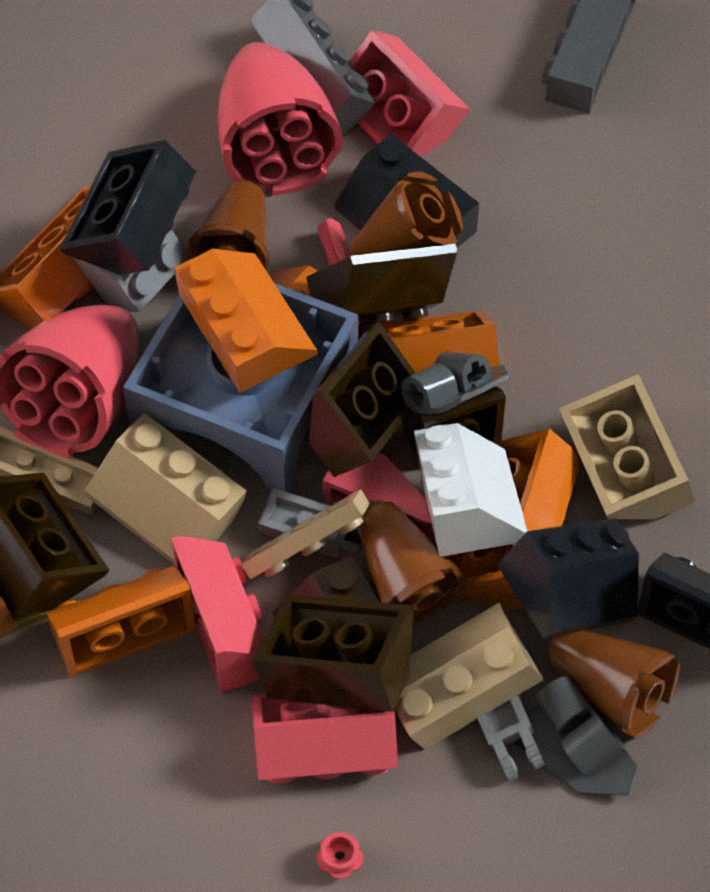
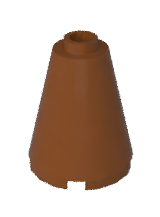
M421 171L408 173L398 181L354 237L350 246L351 256L455 244L457 242V235L462 232L463 223L461 212L454 197L449 191L442 194L434 186L438 180L433 176Z
M240 180L231 183L191 236L186 248L187 261L211 249L255 253L267 271L269 255L266 201L263 190L258 185L249 181Z
M382 500L370 502L363 516H361L364 522L357 527V531L378 601L380 603L412 605L414 611L413 624H417L447 607L453 601L449 593L456 586L462 592L466 585V578L447 556L439 557L437 546L393 502H383Z
M586 630L554 636L548 648V655L551 656V667L562 677L570 676L588 701L622 732L634 738L645 735L657 723L660 716L654 714V711L660 701L669 704L679 679L680 663L674 659L676 656L670 654V652Z

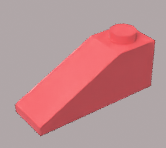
M378 453L372 462L336 477H333L329 470L327 471L323 479V502L333 505L361 489L369 503L375 500L393 502L436 545L426 498L384 454Z

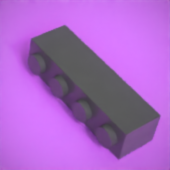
M267 0L251 18V22L266 44L278 47L288 53L309 71L328 98L339 122L342 135L346 136L375 104L366 90L368 88L367 82L352 69L348 63L350 60L349 55L334 42L330 36L332 33L331 28L312 9L314 7L312 0Z
M580 0L578 6L571 5L566 20L568 30L566 34L559 33L554 47L556 58L554 62L548 60L543 71L541 83L547 84L545 101L590 114L636 0Z

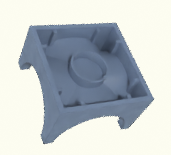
M274 283L316 347L318 355L240 393L183 300L178 295L123 386L129 427L145 412L165 429L194 433L229 449L247 462L259 474L270 494L272 489L275 488L292 493L299 454L311 423L313 394L358 342V314Z

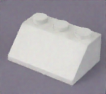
M458 423L444 426L437 425L414 431L419 470L439 557L517 543L527 532L505 449Z

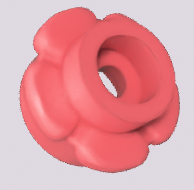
M343 832L327 836L320 843L321 850L316 855L319 868L324 872L328 871L330 876L336 879L349 877L352 871H357L362 866L363 853L359 851L360 844L353 836ZM337 853L344 854L342 860L336 859L335 856Z

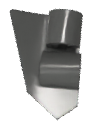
M447 351L441 353L433 365L405 378L402 382L401 390L405 403L413 412L432 415L452 409L510 378L504 365L490 367L484 356Z
M570 676L560 677L547 684L536 696V701L539 705L526 713L535 732L532 733V736L543 758L545 767L580 794L631 795L639 766L609 724L599 713L593 711ZM522 739L513 742L525 751L526 748Z

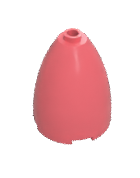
M254 42L244 46L237 53L225 74L218 103V137L227 174L233 182L240 180L249 181L258 185L263 191L271 190L272 196L303 191L317 184L328 175L326 169L331 165L338 152H342L343 149L342 131L324 91L305 67L278 47L263 42Z
M93 305L79 307L43 321L9 346L0 355V406L10 422L17 428L13 434L21 441L64 458H71L74 453L95 448L115 424L126 405L123 386L140 359V337L134 317L127 310L117 306Z

